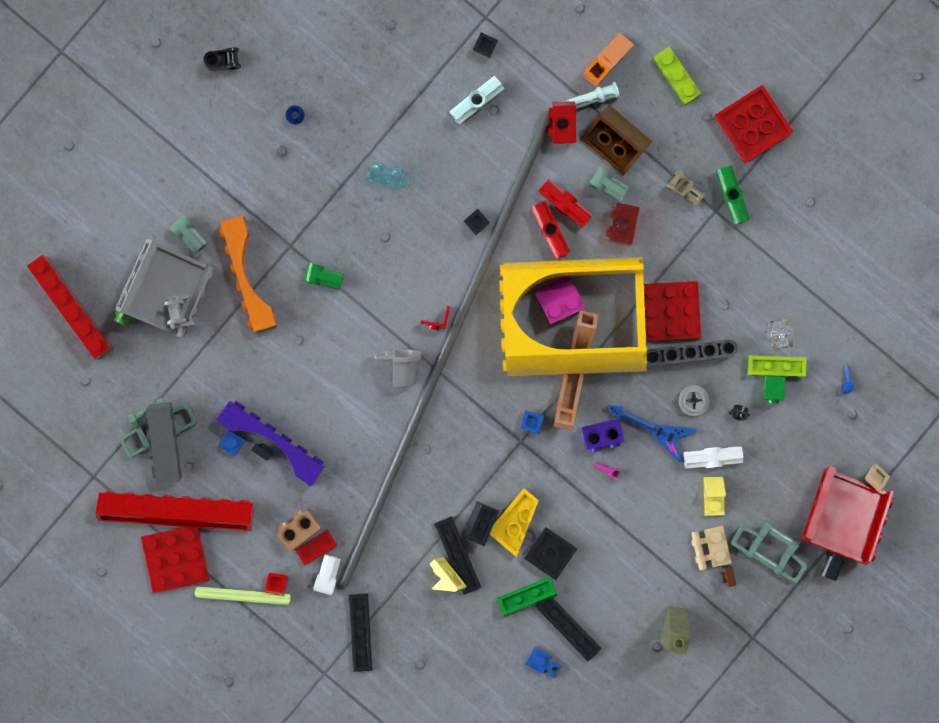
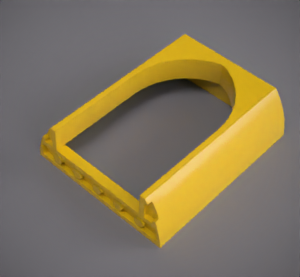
M643 258L504 262L503 265H500V276H503V280H500L501 295H504V299H500V310L504 314V319H501L502 333H505V338H501V348L505 352L506 360H503V371H507L508 376L647 371ZM635 273L638 347L569 350L550 348L528 337L520 329L513 317L516 306L521 298L532 287L545 280L560 276Z

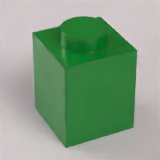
M763 376L762 399H766L767 403L779 404V400H784L785 377Z

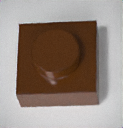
M730 565L722 567L723 572H720L722 582L726 583L728 587L737 586L733 567Z

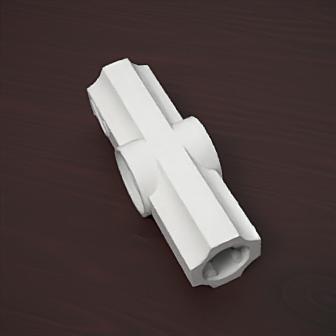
M741 446L728 448L714 447L705 448L700 451L683 452L684 465L688 469L699 467L713 468L722 467L726 464L743 463Z

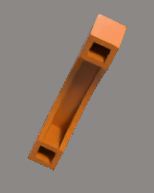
M241 215L220 222L219 232L221 238H225L227 243L224 248L227 257L231 256L233 262L230 264L233 275H237L238 282H236L238 293H242L244 298L241 301L244 312L248 311L250 317L247 319L249 329H253L255 333L277 327L278 324L273 308L256 295L246 276L244 254L250 234L245 217Z

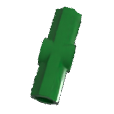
M732 165L716 170L723 192V199L727 203L733 224L736 225L750 220L742 197L743 192L738 185ZM729 191H735L737 193L736 200H732L729 198Z

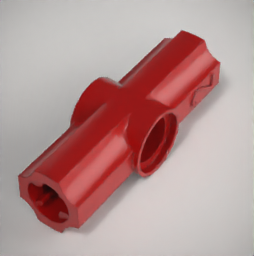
M550 179L538 191L553 203V206L560 213L570 217L582 228L593 216L590 211L578 203V200L572 194L562 190Z
M546 200L531 207L555 259L569 254L568 245ZM548 225H553L556 228V233L549 235L546 233L545 228Z

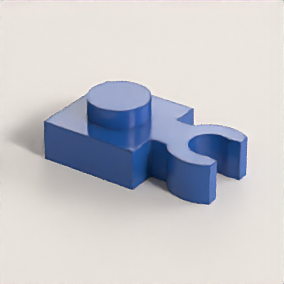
M536 647L525 663L541 674L546 669L553 678H556L557 675L552 672V668H562L559 663L550 662L552 656Z

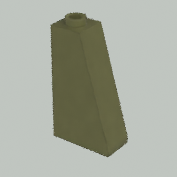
M668 605L659 643L666 651L686 655L691 637L687 609Z

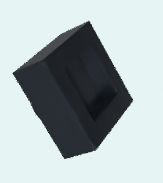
M481 32L473 51L491 58L498 40Z
M478 208L463 221L476 236L490 224L489 220Z
M257 443L251 449L266 461H269L273 456L270 453L271 449L264 443H261V445Z

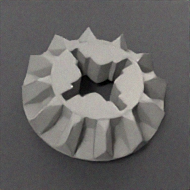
M696 385L684 388L678 400L680 409L690 416L701 415L709 406L708 393L705 389ZM693 392L695 398L702 399V401L695 404L694 409L692 403L686 402V400L692 398Z

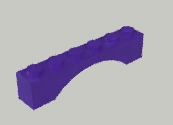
M229 401L216 421L231 431L254 432L272 440L287 455L295 476L309 486H313L325 469V466L322 465L324 461L315 455L313 458L306 454L308 452L307 449L301 445L297 447L293 445L290 437L285 434L280 436L275 432L276 428L268 422L266 425L260 422L261 417L254 412L250 414L244 410L245 406L240 402L235 401L233 403Z

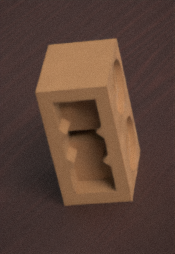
M301 509L293 515L295 519L292 522L288 523L286 521L278 527L280 531L276 534L290 552L322 528L309 509L305 512ZM302 518L310 520L311 525L309 528L301 526ZM287 530L295 532L294 540L286 538L285 533Z

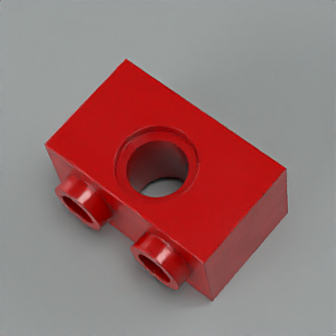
M575 101L552 102V108H548V117L552 119V126L549 127V138H552L553 144L577 143ZM560 119L567 120L565 126H559L557 122Z

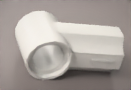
M325 554L320 574L317 575L314 591L332 596L337 580L335 578L340 565V558Z

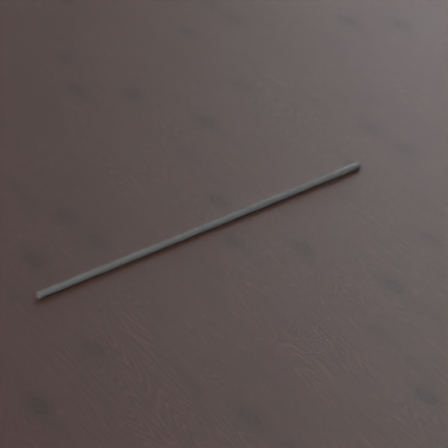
M548 111L543 116L339 581V584L348 587L546 136L552 119L548 117Z

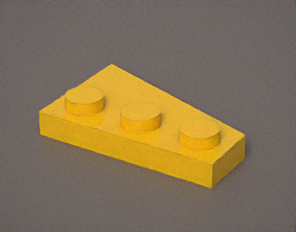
M525 488L522 489L497 519L490 532V535L516 557L539 501Z

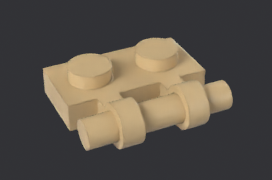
M723 525L704 529L705 537L700 538L699 531L691 532L693 539L691 543L695 548V561L698 563L699 570L707 569L705 561L708 560L711 561L712 567L731 564ZM707 543L709 554L704 555L702 544Z

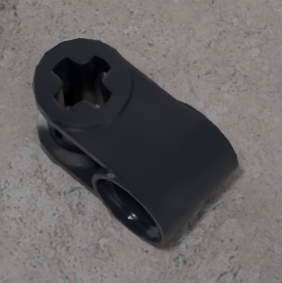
M236 47L209 51L203 57L204 64L210 71L236 70L241 68L238 60L239 48ZM215 57L218 61L215 65H209V58Z

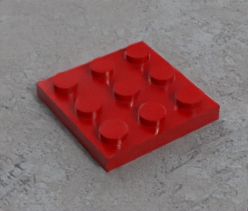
M763 84L714 115V118L744 164L794 132Z
M698 281L644 284L646 341L701 339Z
M182 527L141 536L153 593L210 581L199 528Z

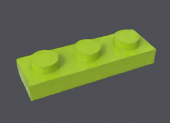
M670 47L653 57L684 105L701 95Z
M748 356L747 375L806 377L807 358Z

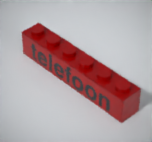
M41 255L27 265V268L95 360H100L114 349L49 258Z

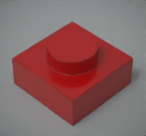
M269 572L264 591L284 596L289 577Z

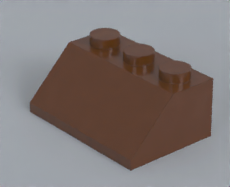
M610 105L598 115L580 138L623 176L653 142Z

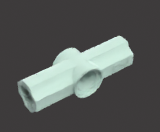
M493 76L476 91L471 92L466 99L449 112L460 125L478 110H481L505 88ZM479 96L482 98V103L475 105L471 101L472 98Z

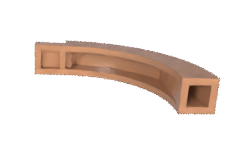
M579 311L570 349H591L599 314ZM584 374L563 375L554 427L573 430Z

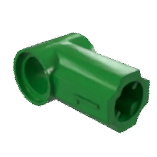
M308 262L303 281L340 290L344 274Z

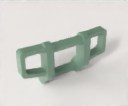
M161 398V399L157 400V403H155V404L166 403V402L164 401L163 398ZM189 405L173 409V413L186 409L191 418V423L179 428L174 418L177 436L182 434V431L197 424V420ZM147 408L136 414L128 415L135 429L120 438V443L128 457H133L152 448L151 441L147 440V435L139 420L144 418V411ZM137 432L144 447L132 453L126 444V439Z
M768 521L759 532L740 526L731 540V544L746 553L747 557H753L773 569V572L777 575L781 574L794 583L799 581L807 568V565L793 554L798 548L800 541L796 538L792 539L772 527V524ZM742 531L756 535L748 550L736 543ZM767 533L789 545L778 563L756 551ZM790 557L801 565L794 578L782 571Z

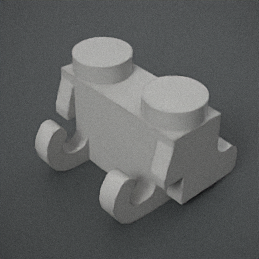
M189 294L170 297L167 301L163 302L170 315L167 325H170L172 329L195 325L192 318H188V322H186V318H182L180 304L183 303L182 300L185 303H189Z

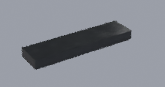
M451 516L434 523L453 570L467 586L462 590L463 594L481 588L453 517Z
M368 593L349 594L353 672L373 671Z
M554 598L534 605L587 662L602 649Z

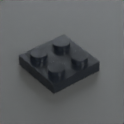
M545 527L524 559L554 580H557L578 548Z

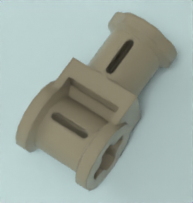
M677 170L671 182L665 185L673 194L682 199L684 197L694 203L695 207L706 194L693 187L694 183Z

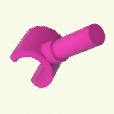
M598 462L595 464V467L608 473L612 479L619 480L613 476V472L618 471L622 473L620 469L609 468Z

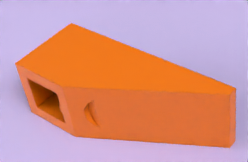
M619 33L584 70L582 76L597 88L634 44Z

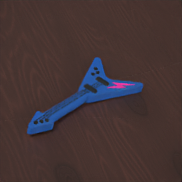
M607 405V408L616 418L622 417L650 431L678 462H682L676 440L679 437L695 433L697 431L695 428L653 425L623 410L621 406Z

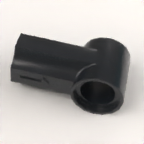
M826 551L827 557L820 575L836 581L843 563L848 558Z

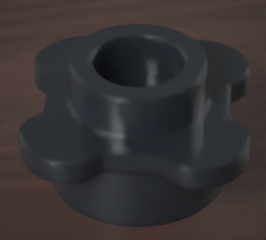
M734 405L732 411L729 412L734 419L739 421L747 420L750 417L749 409L742 405Z

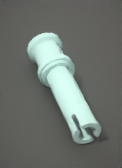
M612 82V85L603 88L599 86L593 92L565 101H575L576 109L597 102L603 104L606 100L615 97L618 99L620 94L616 82Z

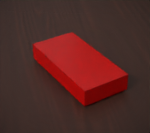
M327 529L296 548L295 551L305 566L338 545Z

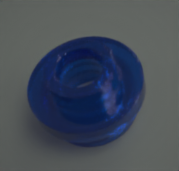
M294 105L287 109L286 119L290 124L298 125L303 122L305 113L300 106ZM294 112L299 113V117L296 119L292 118Z

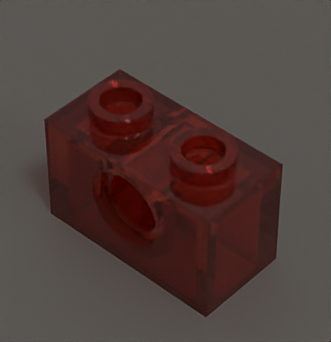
M616 203L615 207L611 208L610 218H613L612 225L607 227L606 237H609L608 242L626 246L632 245L640 207ZM620 219L625 220L627 228L620 229L617 226V221Z

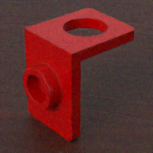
M447 306L444 324L421 320L420 323L428 325L427 329L439 331V327L446 328L450 306Z

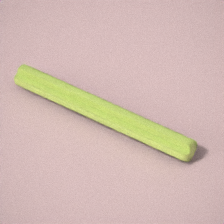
M197 587L195 590V597L282 605H289L291 601L290 594L282 596L266 592Z

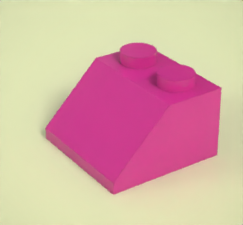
M564 276L534 290L549 325L585 309L579 293L569 276Z

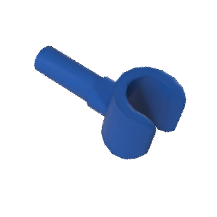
M844 366L846 383L841 384L844 394L854 389V384L850 378L849 366Z

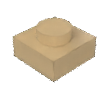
M875 464L870 468L864 479L877 491H880L884 488L890 476Z

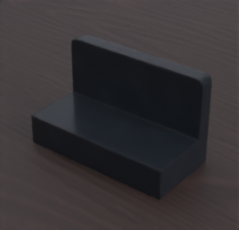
M477 501L463 537L485 547L499 510Z

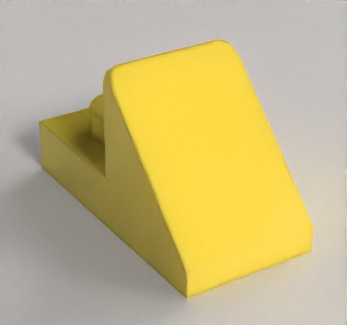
M703 477L704 515H725L724 497H726L723 477Z
M444 557L434 559L430 563L435 575L441 578L432 589L456 592L467 587Z

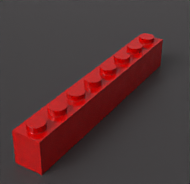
M105 491V493L99 492L95 514L97 520L103 522L252 531L254 506L253 503L247 500L235 502L229 499L212 500L206 497L201 499H193L189 496L175 498L171 495L160 497L152 494L135 495L130 492L116 494L112 491Z

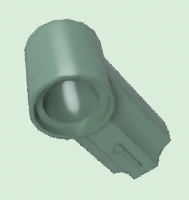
M598 167L589 182V185L596 190L605 192L620 202L630 188L613 178L611 173L601 167Z
M182 215L169 227L180 240L182 239L194 254L201 251L207 244L185 215Z

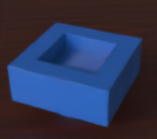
M525 410L520 429L539 434L544 415Z
M228 430L219 447L236 456L245 439Z

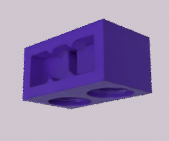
M620 419L581 427L585 449H590L591 453L601 451L602 446L609 445V448L621 446L620 442H624ZM612 428L617 431V437L613 440L607 436L608 430ZM591 433H596L599 437L598 442L595 444H591L588 440Z

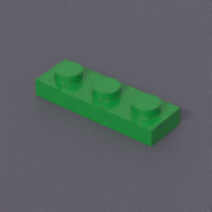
M547 577L500 596L497 600L503 616L507 617L556 597L558 594L552 578Z

